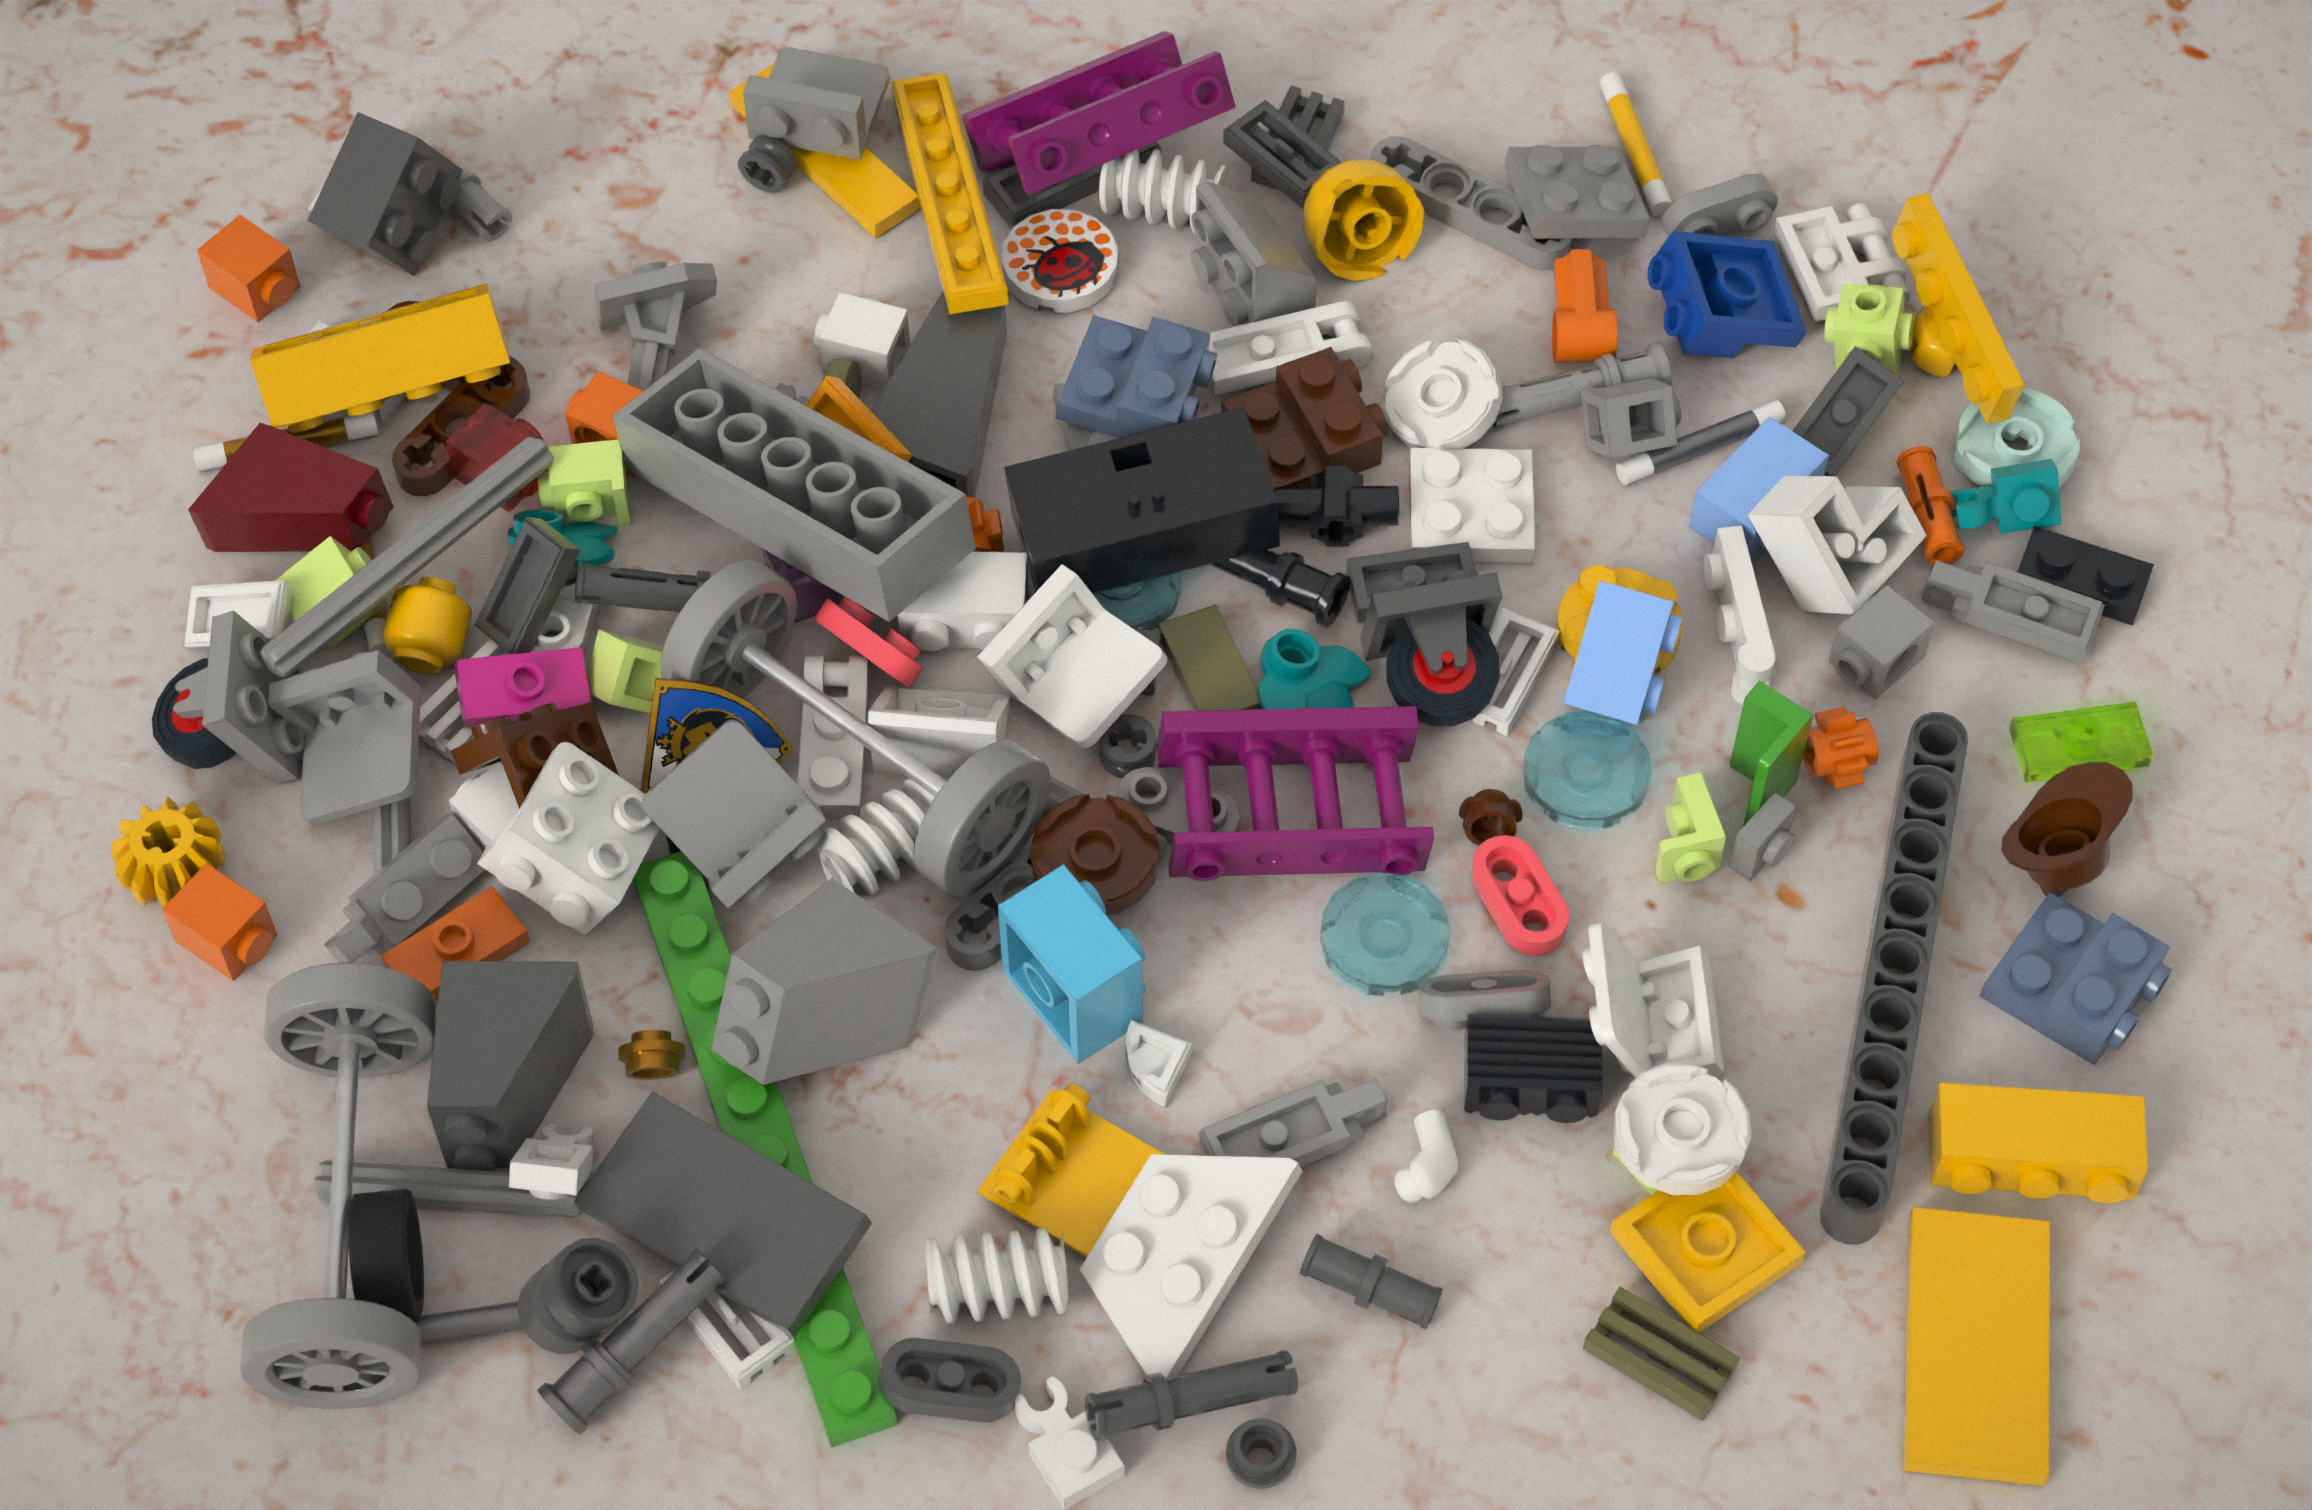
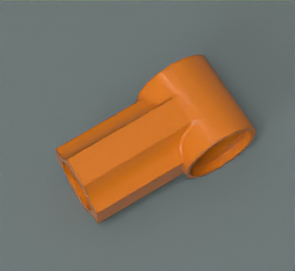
M1589 249L1570 250L1567 255L1554 261L1553 278L1556 305L1552 322L1554 363L1594 362V360L1599 359L1600 355L1611 353L1616 358L1618 339L1617 315L1615 309H1609L1605 259L1597 257Z

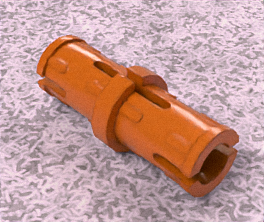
M1917 446L1904 451L1898 456L1896 461L1897 467L1904 481L1908 495L1907 500L1927 535L1922 541L1925 560L1932 566L1936 560L1950 565L1958 561L1965 552L1951 512L1956 508L1952 492L1943 486L1934 451L1926 446ZM1926 494H1927V496H1928V498H1929V500H1930V503H1931V507H1932V510H1933V513H1934V519H1933V515H1932V513H1931V511H1930V508H1929V504H1928V501H1927V498H1926Z

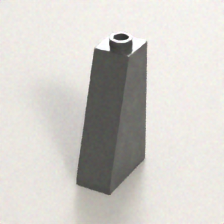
M942 291L872 407L871 412L913 455L908 461L910 464L960 490L967 497L975 498L1007 335L1005 306L949 315L944 292Z

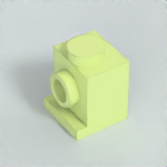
M619 439L548 446L554 460L548 468L549 471H545L538 476L542 509L554 508L555 512L563 515V521L588 522L601 517L617 516L619 526L631 524L628 474Z

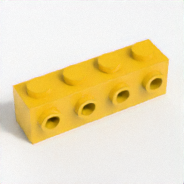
M486 283L253 348L250 362L271 426L280 428L288 425L289 431L295 433L320 426L325 422L323 415L347 409L349 416H357L375 411L384 406L382 399L406 392L408 399H418L435 394L443 389L441 382L465 376L467 383L490 379L501 373L500 365L510 363V355L489 284Z

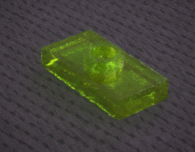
M2136 702L2015 717L2012 719L2009 728L2025 783L2050 780L2054 775L2071 766L2088 762L2110 763L2122 770L2148 767L2153 757Z

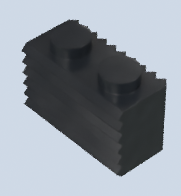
M1467 1014L1464 1036V1111L1470 1114L1478 1111L1484 1118L1497 1121L1515 1118L1519 1113L1523 1116L1529 1113L1536 1116L1546 1114L1549 1119L1559 1123H1574L1583 1120L1586 1116L1589 1118L1597 1116L1603 1092V1046L1599 1045L1595 1039L1590 1019Z

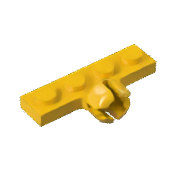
M1929 193L1908 197L1897 224L1893 227L1892 231L1894 249L1901 259L1906 260L1916 280L1918 298L1923 304V308L1915 316L1913 343L1908 352L1914 353L1912 360L1915 365L1930 375L1938 377L1949 376L1954 364H1956L1959 372L1963 375L1965 393L1972 403L1977 404L1986 424L2009 420L2025 384Z

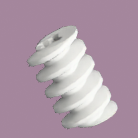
M1139 149L1127 153L1123 159L1115 158L1103 164L1099 183L1101 210L1104 214L1113 215L1122 205L1123 214L1126 219L1136 220L1145 209L1146 220L1151 225L1160 224L1167 214L1169 226L1173 230H1181L1190 218L1191 230L1196 234L1191 220L1192 214L1196 212V186L1207 181L1227 187L1228 165L1222 164L1215 177L1211 179L1207 178L1206 160L1199 159L1193 171L1189 174L1185 173L1184 159L1181 154H1177L1169 168L1166 169L1162 168L1161 150L1154 149L1146 164L1140 163Z
M909 778L904 781L902 791L891 789L883 793L881 805L873 801L863 805L859 813L860 818L850 814L840 819L838 830L831 827L821 830L823 835L817 842V850L828 881L833 878L854 893L853 885L858 883L870 895H874L879 892L875 872L878 870L891 882H896L900 879V871L896 862L898 858L901 857L910 867L916 869L914 863L916 837L924 816L935 796Z
M1039 1228L1036 1230L1032 1248L1027 1249L1018 1230L1010 1231L1005 1249L1000 1252L991 1233H983L976 1254H971L963 1235L954 1236L949 1256L943 1255L935 1237L927 1238L925 1246L930 1312L932 1314L934 1305H939L947 1324L956 1323L962 1303L967 1304L974 1321H984L988 1303L994 1300L1002 1319H1011L1017 1298H1022L1031 1317L1039 1316L1044 1296H1050L1057 1314H1066L1069 1298L1063 1233L1059 1247H1054L1046 1228Z

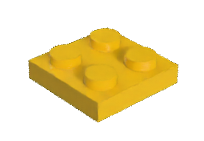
M1738 1172L1723 1186L1700 1195H1671L1658 1190L1614 1219L1610 1228V1234L1686 1326L1698 1333L1800 1266L1806 1253Z

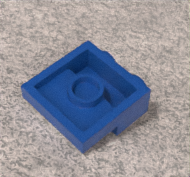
M1672 231L1649 263L1648 283L1652 289L1661 290L1667 306L1663 319L1664 329L1669 336L1678 338L1683 354L1735 358L1745 343L1796 348L1807 334L1774 241Z

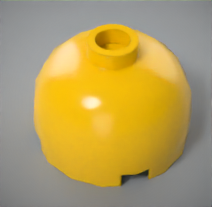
M1371 159L1349 160L1327 169L1313 183L1305 199L1302 226L1313 253L1335 276L1352 281L1376 279L1387 273L1380 266L1392 263L1398 256L1404 261L1412 253L1422 234L1424 209L1421 201L1415 194L1414 188L1389 165Z

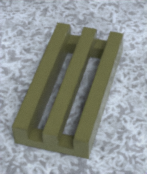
M1621 1286L1614 1294L1609 1307L1605 1308L1600 1315L1595 1328L1591 1329L1586 1336L1583 1344L1585 1351L1702 1421L1736 1370L1740 1359L1739 1356ZM1622 1315L1630 1319L1631 1321L1635 1322L1636 1324L1640 1325L1641 1327L1645 1328L1646 1330L1650 1331L1651 1333L1662 1338L1663 1340L1667 1341L1668 1343L1672 1344L1673 1346L1677 1347L1678 1349L1682 1350L1683 1352L1687 1353L1688 1355L1704 1363L1705 1365L1709 1366L1710 1368L1714 1369L1716 1372L1712 1371L1711 1369L1707 1368L1706 1366L1702 1365L1701 1363L1697 1362L1691 1357L1685 1355L1684 1353L1680 1352L1679 1350L1675 1349L1674 1347L1670 1346L1669 1344L1665 1343L1664 1341L1660 1340L1654 1335L1648 1333L1647 1331L1643 1330L1642 1328L1623 1318ZM1613 1332L1645 1351L1647 1356L1667 1368L1675 1369L1705 1387V1390L1702 1394L1607 1337Z

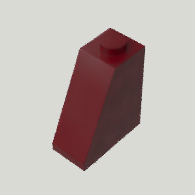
M260 422L188 511L206 548L215 552L312 551L329 536L350 551H353L357 547L360 548L375 531L384 525L394 506L378 468Z

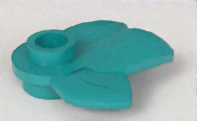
M528 510L515 514L513 516V527L507 531L508 543L513 546L526 517L543 519L580 549L573 567H578V563L601 566L611 562L614 558V550L606 546L602 541L616 535L618 527L593 522L563 524V515L559 512Z
M1285 629L1270 638L1263 646L1260 665L1265 676L1258 687V700L1262 709L1353 708L1354 705L1348 688L1356 687L1367 681L1371 676V671L1355 653L1344 647L1319 646L1315 638L1307 632L1299 629Z

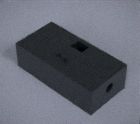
M1244 407L1004 467L1012 517L1023 552L1027 553V565L1036 592L1061 564L1076 573L1091 593L1094 594L1236 558L1249 552L1280 547L1277 499Z

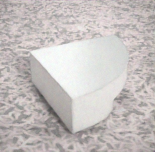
M1131 1020L1126 1034V1063L1129 1074L1137 1088L1148 1099L1166 1108L1192 1055V1043Z

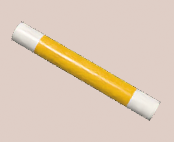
M1617 72L1608 73L1600 79L1601 89L1650 212L1655 217H1661L1672 204L1671 198L1621 75Z

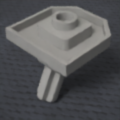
M654 262L635 268L630 276L595 284L596 315L600 330L626 324L631 345L634 347L627 384L645 391L666 374L669 355L675 354L682 311L716 296L717 278L713 263H681L667 267L666 262Z

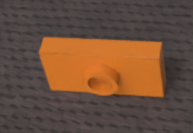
M491 886L385 952L381 957L385 967L400 971L417 979L432 992L436 1001H438L442 961H501L528 944L530 939L526 928Z

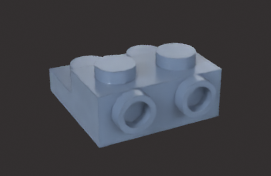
M1093 315L1058 400L1055 419L1118 438L1196 419L1200 398L1195 397L1194 393L1197 386L1208 388L1217 360V353L1208 351L1211 334L1156 317L1152 318L1146 331Z
M2049 892L1984 983L1980 997L2095 1065L2109 1045L2120 1050L2140 1018V1016L2132 1012L2140 999L2144 998L2152 1003L2164 987L2172 972L2171 968L2163 964L2170 946L2113 912L2107 921L2102 923Z

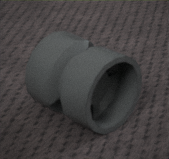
M599 1238L580 1239L565 1247L549 1263L534 1273L522 1287L517 1304L520 1323L528 1337L542 1349L557 1354L575 1353L581 1350L585 1343L588 1341L593 1342L606 1330L618 1323L634 1306L639 1288L636 1269L627 1254L613 1243Z

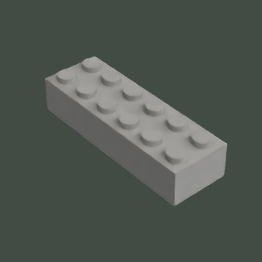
M702 348L694 351L612 416L628 471L888 622L893 620L976 549L965 493Z

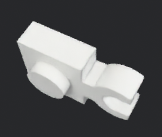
M549 1123L542 1128L541 1140L526 1138L510 1161L509 1188L529 1190L532 1196L546 1200H557L566 1198L569 1195H577L592 1172L593 1129L584 1127L579 1134L562 1135L557 1133L558 1124Z
M1052 1376L1046 1380V1391L1049 1398L1054 1402L1049 1409L1044 1411L1032 1409L1027 1399L1020 1394L1015 1400V1412L1019 1423L1024 1429L1041 1435L1028 1443L1029 1455L1062 1508L1066 1510L1125 1476V1465L1106 1436L1100 1439L1093 1437L1089 1427L1091 1424H1096L1095 1419L1087 1421L1085 1411L1072 1419L1068 1415L1067 1391L1064 1385Z

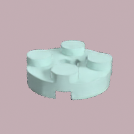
M2023 388L2009 420L1986 424L1976 403L1971 402L1966 407L1955 436L1956 451L1954 454V465L1960 473L1966 475L1976 485L1986 487L1992 486L1991 468L2052 459L2057 466L2058 485L2060 488L2066 483L2074 470L2080 451V438L2077 440V436L2072 429L2074 420L2062 404L2044 393ZM2018 437H2022L2028 443L2026 450L2019 451L2008 447L2002 439L2005 438L2013 442Z

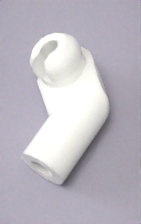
M1442 1110L1423 1112L1416 1116L1413 1121L1421 1151L1410 1161L1409 1167L1399 1169L1394 1177V1184L1399 1196L1408 1203H1416L1423 1197L1430 1200L1436 1197L1457 1173L1458 1156L1446 1113Z

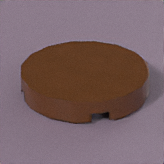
M1090 794L1073 796L1052 807L1036 825L1032 838L1030 855L1035 882L1064 864L1079 883L1086 880L1096 889L1105 905L1106 915L1118 914L1140 902L1155 884L1160 865L1159 841L1156 828L1142 809L1122 797L1107 794L1106 799H1090Z

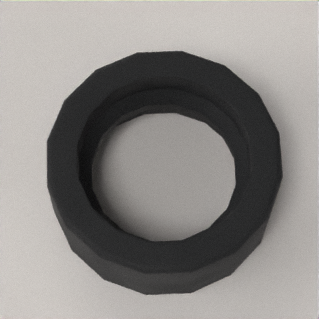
M398 1189L354 1194L349 1206L348 1248L355 1300L384 1305L401 1312L411 1320L419 1319L424 1302V1263L419 1218L411 1191Z

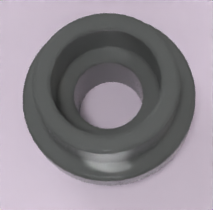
M1254 1419L1241 1424L1230 1435L1226 1446V1462L1232 1475L1242 1484L1251 1488L1267 1489L1281 1484L1293 1471L1296 1462V1445L1289 1431L1281 1424L1269 1419ZM1256 1448H1264L1269 1450L1274 1458L1268 1464L1258 1465L1249 1459L1248 1454Z

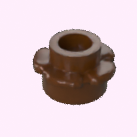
M1485 789L1476 793L1474 797H1467L1462 802L1459 808V816L1464 819L1463 828L1467 838L1472 843L1480 846L1484 841L1495 836L1507 835L1515 837L1516 823L1522 820L1523 810L1517 800L1509 799L1504 792L1496 789Z

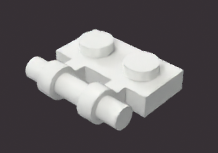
M1858 203L1850 207L1846 212L1849 222L1844 223L1839 222L1832 206L1776 219L1774 235L1814 322L1826 320L1829 307H1838L1843 283L1857 285L1876 284L1884 287L1904 288V304L1910 298L1909 291L1905 285L1907 273L1901 261L1897 257H1892L1886 245L1888 233L1882 221L1872 216L1869 207L1865 203ZM1853 249L1859 253H1864L1867 262L1859 263Z

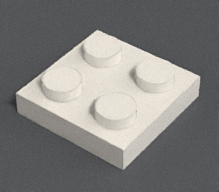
M1410 448V550L1469 542L1474 563H1534L1535 523L1532 450Z

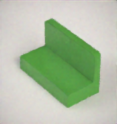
M1761 681L1753 687L1744 699L1729 765L1753 781L1744 826L1775 792L1785 797L1796 784L1813 719L1812 713Z

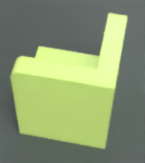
M599 629L586 671L590 694L608 704L650 714L655 678H661L660 662L663 647L651 642Z

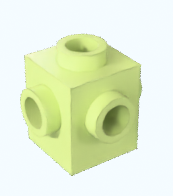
M1843 283L1838 307L1828 308L1824 333L1825 342L1834 343L1836 371L1856 346L1892 373L1898 375L1903 349H1911L1915 327L1914 314L1905 313L1904 288L1884 287L1876 284L1857 285Z

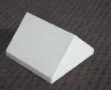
M886 684L869 710L868 725L940 777L950 778L977 751L994 742L1006 740L1011 695L912 686L909 688L907 686ZM871 751L873 772L903 774Z

